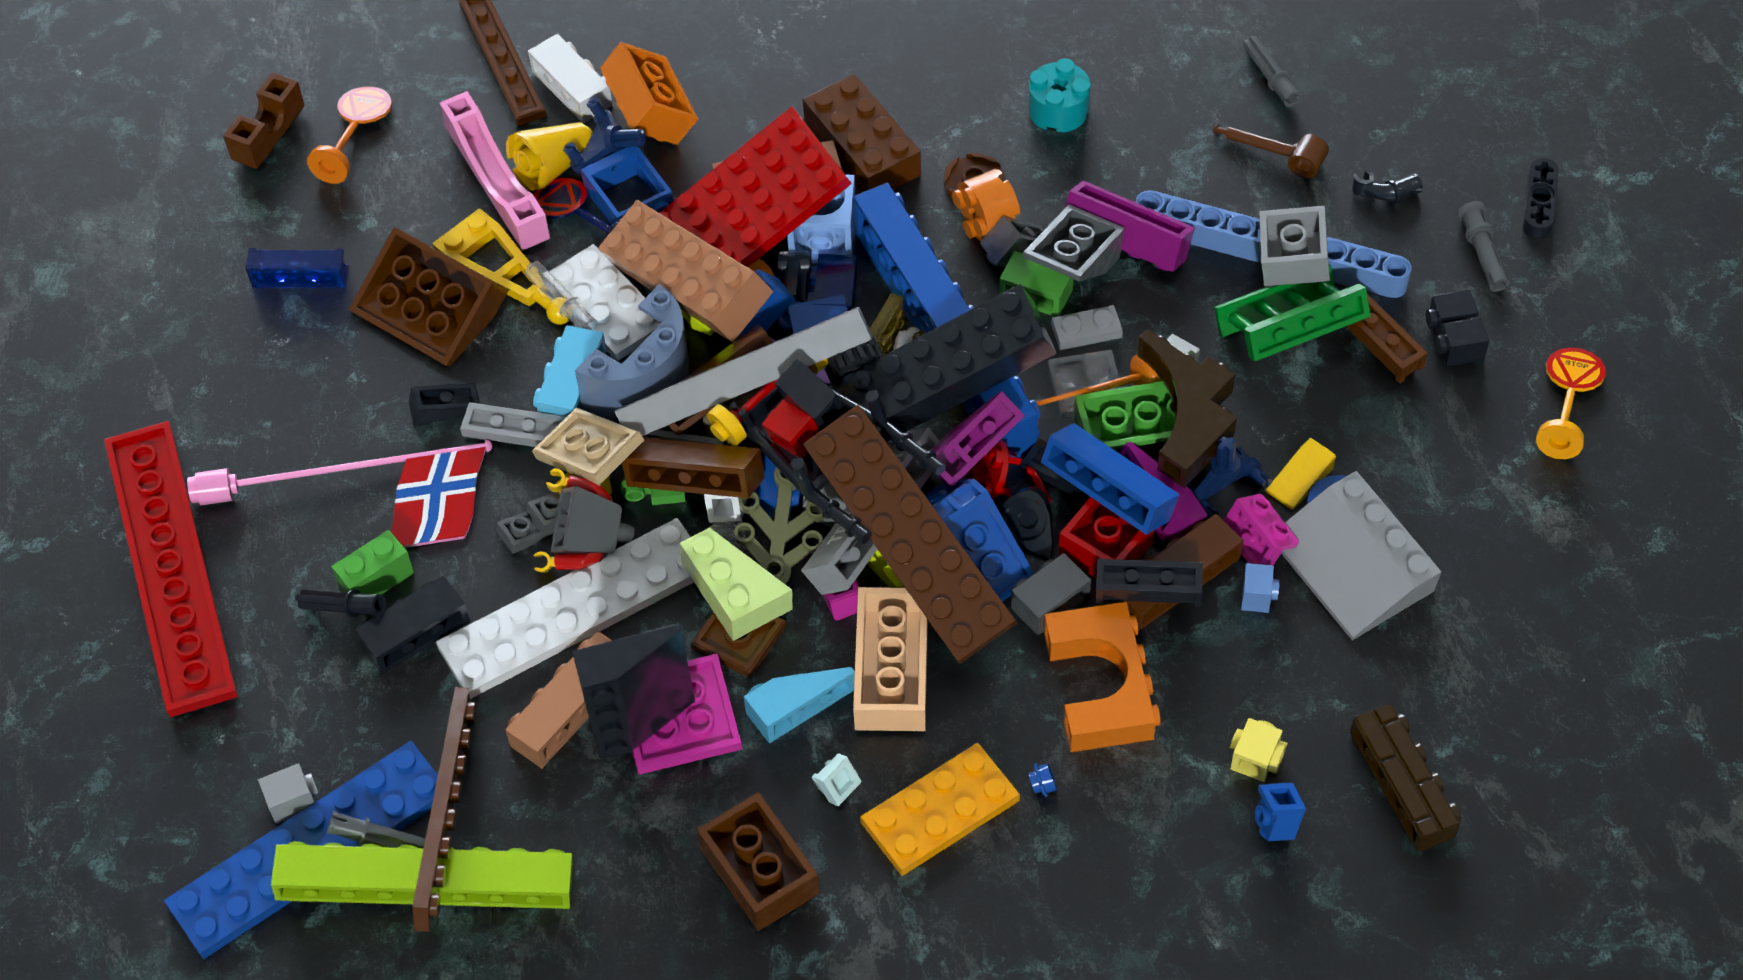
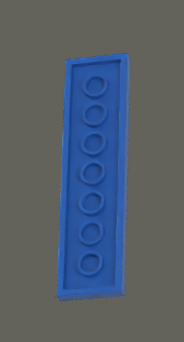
M409 741L166 898L164 902L204 960L292 902L275 901L272 891L271 880L276 844L287 845L290 842H303L307 845L324 846L327 843H339L348 847H361L357 845L358 841L334 834H327L333 811L364 821L367 817L370 818V823L400 831L431 810L438 775L414 743Z

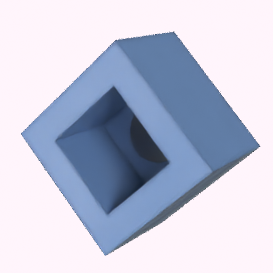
M1246 563L1241 610L1269 613L1271 600H1278L1279 580L1273 579L1274 566Z

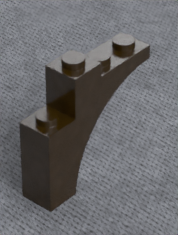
M1147 329L1139 337L1137 356L1147 363L1163 381L1175 411V425L1166 444L1159 451L1157 470L1185 488L1216 456L1218 439L1223 436L1227 439L1233 438L1235 435L1237 417L1228 408L1220 406L1233 392L1235 374L1228 366L1218 363L1209 356L1201 364L1197 363L1190 354L1181 352L1172 346L1165 337L1156 335Z

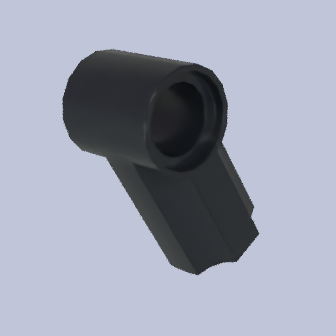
M779 251L778 279L793 295L796 302L800 301L803 303L806 300L807 280L811 279L812 254L810 251Z

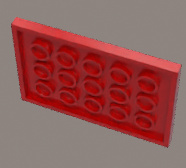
M791 106L701 180L663 209L660 214L744 266L749 267L852 183L798 112Z

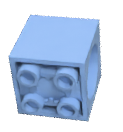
M846 175L852 183L849 187L787 235L789 251H810L812 263L853 264L855 239L854 175Z

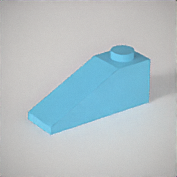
M852 667L772 678L764 684L755 685L744 696L746 714L770 744L854 691L855 671Z

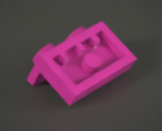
M1262 494L1238 498L1223 520L1244 540L1242 556L1251 564L1273 566L1283 550L1296 548L1299 540L1292 533L1289 526L1285 524Z

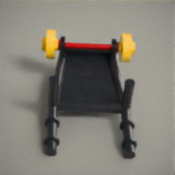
M824 359L808 366V368L813 373L818 374L828 365V360ZM777 380L767 383L740 408L733 402L729 406V412L725 407L717 404L707 413V418L711 424L710 429L720 441H726L732 446H737L745 438L749 437L800 493L822 511L823 517L833 519L845 529V534L848 537H855L863 544L870 540L872 533L860 524L862 520L852 518L840 508L837 500H830L820 492L829 481L810 454L807 452L803 458L794 456L774 443L762 426L768 414L784 399L775 386ZM831 388L847 411L859 404ZM875 390L867 392L865 398L869 409L860 404L859 406L880 435L884 434L896 444V449L906 451L919 461V466L922 469H929L937 476L941 475L946 465L936 458V453L933 450L927 451L913 440L912 434L909 432L903 433L890 423L878 392Z

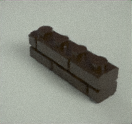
M1387 704L1376 708L1373 712L1369 711L1356 716L1352 721L1350 734L1416 851L1421 852L1434 847L1435 844L1439 845L1456 837L1461 822V814L1454 802L1448 803L1442 793L1444 786L1440 776L1436 772L1431 773L1427 767V758L1422 745L1418 742L1414 744L1408 734L1410 728L1405 716L1402 713L1397 714L1392 704Z

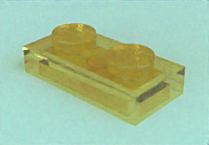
M893 293L890 294L869 329L871 335L875 336L882 353H887L892 342L893 333L896 329L900 330L906 319V312L903 311V297Z

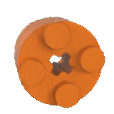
M993 169L959 183L958 189L952 192L953 202L958 209H961L965 219L963 221L964 231L970 239L976 237L982 241L1002 216L1015 219V216L1020 214L1016 194L1008 180L1002 182L998 175L1003 174L998 169Z

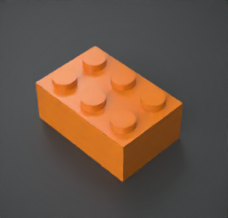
M620 42L600 67L606 79V84L611 89L616 99V104L622 111L630 130L643 129L646 136L653 137L661 142L666 141L678 145L698 121V117L666 56Z

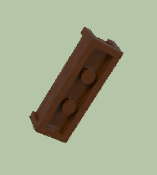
M1367 294L1371 317L1345 327L1396 376L1395 380L1400 384L1405 381V376L1416 369L1420 371L1425 367L1427 352Z

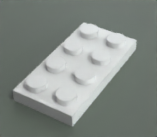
M594 244L542 275L548 289L557 299L565 300L570 304L572 315L586 329L604 333L607 352L617 362L634 352L660 325L659 321L639 310L638 305L645 297Z

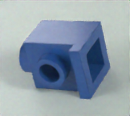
M1294 784L1259 785L1258 791L1262 798L1255 809V820L1260 827V835L1268 841L1295 840L1306 807Z

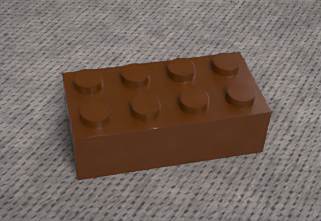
M855 73L802 99L805 123L820 142L834 141L842 170L847 175H854L855 185L861 193L888 183L893 190L921 176V151Z

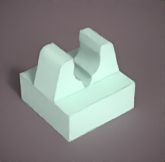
M838 753L832 760L824 763L825 767L818 774L815 773L812 776L814 783L826 796L829 803L839 806L862 782L849 759Z

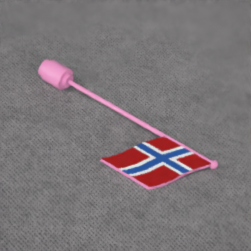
M485 439V443L240 480H237L236 474H230L228 468L195 473V476L187 478L188 493L192 504L199 503L202 506L233 501V494L239 493V486L405 462L396 490L391 533L404 548L465 539L474 515L477 477L485 452H489L492 449V443Z

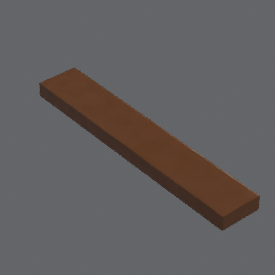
M459 0L460 7L517 125L521 126L547 117L545 108L492 0Z

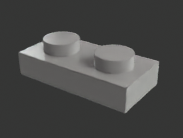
M1114 305L1053 317L1051 322L1059 350L1122 338L1123 330Z

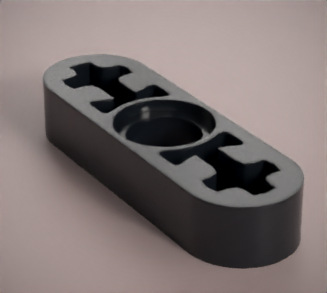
M1547 158L1534 160L1530 165L1527 177L1523 230L1529 236L1535 238L1547 236L1551 231L1554 221L1559 169L1554 161ZM1541 172H1545V182H1539ZM1541 193L1546 195L1549 200L1539 202L1532 195ZM1536 213L1542 214L1541 224L1536 223Z

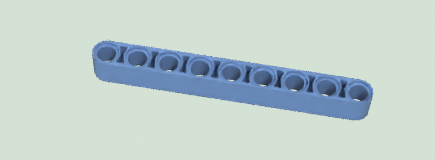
M1143 191L1137 196L1136 203L1195 227L1191 241L1192 245L1261 263L1260 219L1156 191ZM1327 237L1328 259L1332 268L1334 283L1349 287L1360 283L1366 287L1367 292L1390 298L1401 297L1406 293L1412 267L1406 258Z

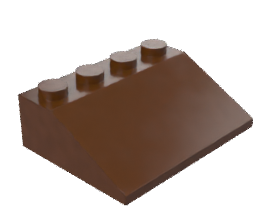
M394 226L348 310L450 367L495 317L509 289Z

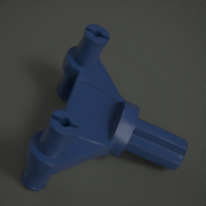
M598 98L590 99L587 107L594 115L593 120L597 126L583 153L579 152L573 142L566 144L565 148H563V151L571 160V168L575 173H580L581 176V169L597 162L605 155L616 153L625 147L643 146L646 143V133L643 129L624 130L621 126L617 125L610 110L603 108Z
M1223 436L1218 439L1217 454L1210 461V472L1197 488L1191 483L1187 485L1207 513L1206 520L1214 514L1219 515V512L1208 502V498L1242 477L1251 478L1262 490L1265 487L1268 488L1272 483V479L1261 470V463L1256 458H1250L1241 447H1236V441L1232 437L1227 439Z

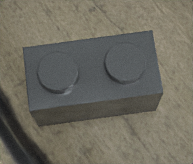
M1063 553L1055 560H1047L1040 567L1039 571L1030 578H1023L1015 584L1011 592V609L1037 635H1040L1044 632V614L1074 610L1090 598L1091 579Z

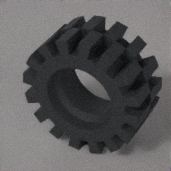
M873 334L871 340L827 358L828 365L824 367L830 383L884 356Z

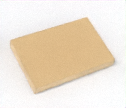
M575 408L532 452L537 460L600 485L644 439L638 431L585 410Z

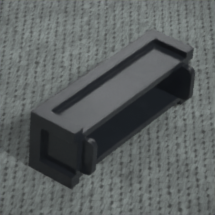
M1097 559L1096 603H1103V600L1194 603V606L1201 607L1203 562Z

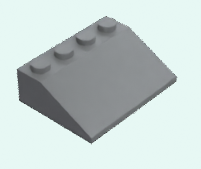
M1357 471L1329 486L1285 522L1299 540L1296 548L1283 550L1281 554L1351 640L1356 639L1434 592L1440 578L1441 570Z

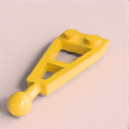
M480 208L432 243L433 248L509 289L508 296L528 306L535 302L539 303L546 309L547 317L552 323L562 325L570 320L572 316L570 304L562 299L554 300L547 294L549 292L547 283L501 225ZM493 238L499 242L511 257L509 262L495 272L467 259ZM522 271L532 286L525 289L511 282L510 279Z

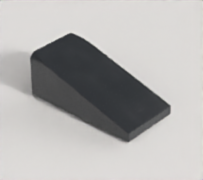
M476 384L411 386L409 407L413 425H424L465 415L469 402L480 404Z

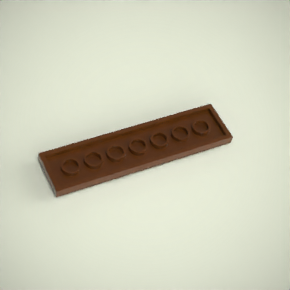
M859 404L803 443L805 449L853 516L862 520L860 524L872 533L870 540L959 664L1017 624L1014 617Z

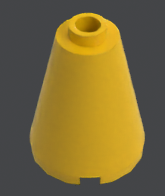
M577 122L517 131L508 136L506 154L508 160L513 158L516 168L512 169L515 177L529 191L543 189L571 167V160L563 151L564 146L573 142L582 154L593 132L588 126Z

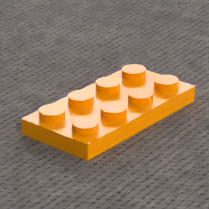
M977 742L860 816L861 824L900 875L904 876L1019 802L1020 794Z

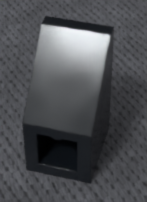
M798 359L775 382V386L783 398L810 415L820 431L848 412L837 394Z

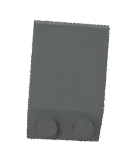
M1069 204L1023 252V257L1080 282L1105 274L1120 258L1125 228Z

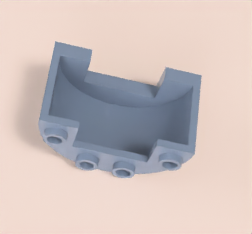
M658 285L638 305L639 310L659 321L660 325L622 364L595 349L575 370L583 410L620 424L614 412L616 409L673 386L690 375L682 312L676 299L661 285Z

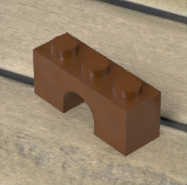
M274 72L269 75L256 92L258 110L254 119L239 114L223 135L231 160L255 169L260 166L305 107L298 81Z

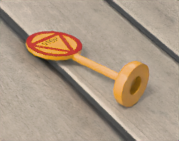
M1564 348L1552 353L1546 362V373L1549 378L1558 386L1567 389L1561 418L1549 420L1542 424L1536 435V444L1540 451L1555 459H1569L1580 454L1584 446V434L1576 424L1569 421L1575 391L1593 390L1602 384L1606 376L1605 365L1592 352L1581 348Z

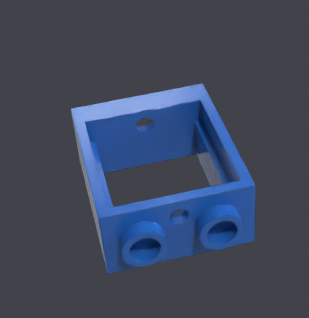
M638 146L626 147L581 169L583 184L588 195L613 228H615L630 208L619 213L603 191L637 174L654 195L642 201V203L660 213L673 202L671 189Z

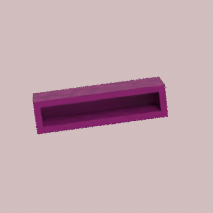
M1086 181L1080 182L1069 191L1066 207L1070 204L1125 228L1121 250L1126 251L1129 256L1142 258L1154 263L1161 270H1170L1172 272L1186 261L1195 227Z

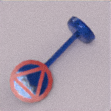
M572 178L555 179L543 189L537 190L534 194L546 218L560 219L576 213L605 231L606 237L621 220L615 221L610 226L582 209L588 198L587 190L580 181Z

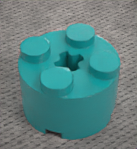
M1062 58L1057 62L1045 64L1030 74L1029 116L1038 127L1047 130V127L1057 128L1056 132H1068L1080 127L1084 123L1089 111L1090 80L1081 68L1074 65L1072 60Z

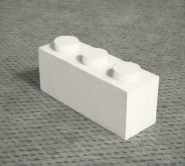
M556 34L528 50L532 72L582 123L594 117L591 110L587 107L590 99L598 98L604 109H609L613 106L612 91L607 86L605 77H600L595 72L593 65L588 59L583 60L578 55L571 42L566 43Z

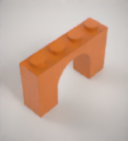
M1127 602L1044 614V636L1050 661L1082 656H1098L1114 663L1121 670L1125 678V683L1120 690L1107 698L1065 704L1064 726L1070 753L1154 740L1155 727L1161 723L1159 708L1157 704H1151L1149 696L1153 695L1150 674H1144L1142 667L1146 663L1144 647L1142 644H1137L1135 635H1138L1136 615L1129 614Z

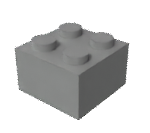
M1325 206L1259 211L1261 264L1264 286L1330 281Z

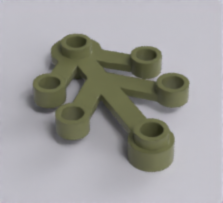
M776 467L774 482L778 488L774 522L760 506L759 497L755 492L750 496V498L755 500V504L751 507L743 504V501L747 498H739L741 511L749 514L770 539V554L755 539V531L751 524H738L734 530L736 542L739 545L745 546L765 570L768 571L771 566H778L780 572L773 576L786 584L791 577V568L809 554H814L823 539L819 532L815 530L807 531L802 537V543L784 555L785 543L813 522L821 521L825 517L822 516V512L820 514H813L810 510L815 505L809 501L806 510L788 523L792 491L797 488L788 479L781 476L782 472ZM742 530H748L751 533L746 539L738 536ZM809 538H816L819 543L816 546H809L806 541Z

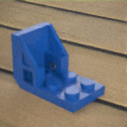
M960 479L953 487L942 482L924 494L1001 601L1011 596L1012 589L1018 581L1023 578L1028 579L1035 574L988 491L975 479Z

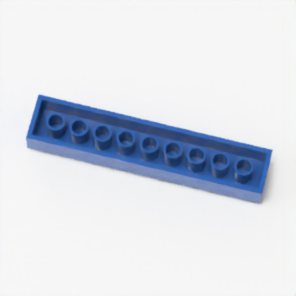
M885 183L854 196L856 238L913 327L918 328L921 334L924 335L974 308L972 305L968 306L964 301L959 284L957 282L953 283L949 278L948 269L944 261L936 258L931 241L928 237L923 238L916 218L912 214L908 215L905 210L904 201L898 192L894 193L890 185ZM1013 376L961 403L970 416L1002 391L1024 414V417L1002 438L1007 445L1008 451L1017 453L1018 457L1024 458L1040 436L1038 430L1039 408L1034 400L1029 401L1025 395L1024 386L1018 376Z

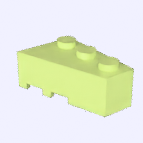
M711 528L680 543L682 565L733 641L793 609L791 588Z

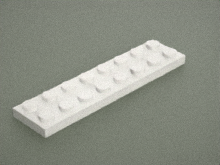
M678 518L617 548L614 553L604 555L601 562L582 570H575L436 641L438 650L460 686L469 688L471 699L594 635L597 631L600 632L694 583L681 563L680 543L690 538Z

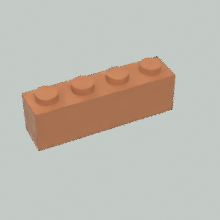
M597 631L590 639L584 640L578 649L612 640ZM574 657L567 664H562L556 670L553 679L545 688H540L534 693L530 704L521 713L515 714L505 729L510 747L540 768H543L589 718Z

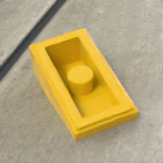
M1309 438L1269 485L1266 493L1293 511L1309 494L1310 489L1315 483L1325 478L1334 469L1335 454L1314 439Z

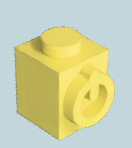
M1248 718L1244 730L1237 728L1230 748L1234 749L1231 770L1265 782L1268 772L1276 774L1288 744L1280 741L1282 730L1277 729L1267 721H1256Z

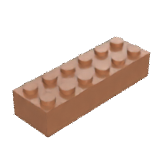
M639 200L635 201L598 247V250L618 269L652 291L658 285H661L672 294L681 310L732 343L773 293L754 271Z

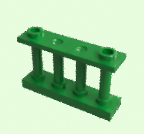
M1329 264L1330 281L1267 286L1215 306L1214 310L1219 335L1225 337L1242 331L1245 334L1249 358L1253 361H1258L1371 317L1366 287L1359 283L1344 290H1338L1334 286L1332 268Z

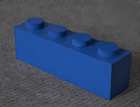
M1075 423L1049 436L1041 463L1146 535L1170 521L1180 495L1179 493Z

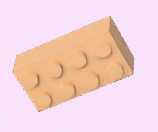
M858 587L853 707L855 730H926L928 619L905 588Z

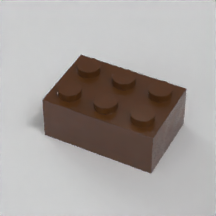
M759 792L697 829L701 851L757 931H760L820 894L817 872Z

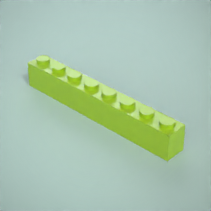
M290 842L287 845L276 844L271 880L275 901L413 904L423 849H418L413 845L383 848L376 844H364L361 847H348L339 843H327L324 846L307 845L303 842ZM451 847L450 858L443 859L442 865H446V879L444 888L438 887L437 894L441 896L440 905L570 909L573 876L572 853H565L558 849H549L545 852H528L522 848H512L508 851H492L486 847H475L471 850H455Z

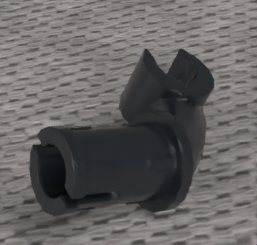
M1365 170L1363 180L1354 174L1352 191L1361 197L1370 196L1379 200L1389 201L1391 204H1397L1400 199L1421 193L1423 184L1417 174H1411L1395 181L1387 180L1384 184L1375 182L1374 173Z

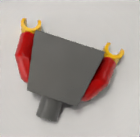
M558 468L550 471L552 476L561 478L558 484L546 482L550 491L560 492L551 552L557 554L555 557H551L546 552L540 551L535 553L534 557L545 556L548 561L544 568H534L536 571L545 573L552 567H555L556 570H582L601 562L604 554L614 553L617 542L627 544L632 541L634 536L633 525L620 522L622 507L613 502L612 496L601 484L597 485L586 478L574 475L567 478L563 471Z

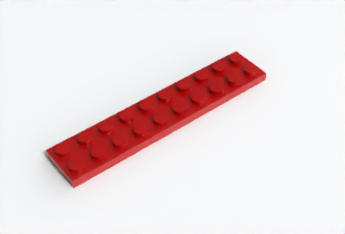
M165 421L104 439L163 699L169 717L171 718L237 698L235 681L170 422Z

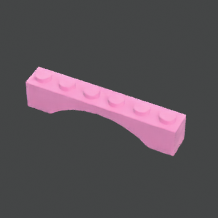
M468 91L440 102L447 131L520 249L523 251L550 239L545 213L533 194L520 184L508 167L487 128L480 110Z

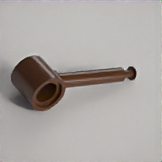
M1219 123L1213 128L1215 135L1220 133L1226 135V139L1290 157L1288 160L1290 170L1302 178H1313L1329 153L1327 143L1322 138L1312 134L1304 135L1299 143L1290 145L1233 127L1225 129L1219 127Z

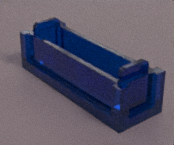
M249 248L246 271L252 288H346L349 266L344 263L343 248H336L335 250H256L255 248Z

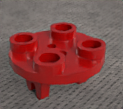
M1001 439L966 473L965 479H975L988 491L993 501L998 495L1009 496L1012 489L1006 487L1007 484H1005L1008 463L1020 465L1022 458L1018 457L1017 453L1008 451L1005 441Z

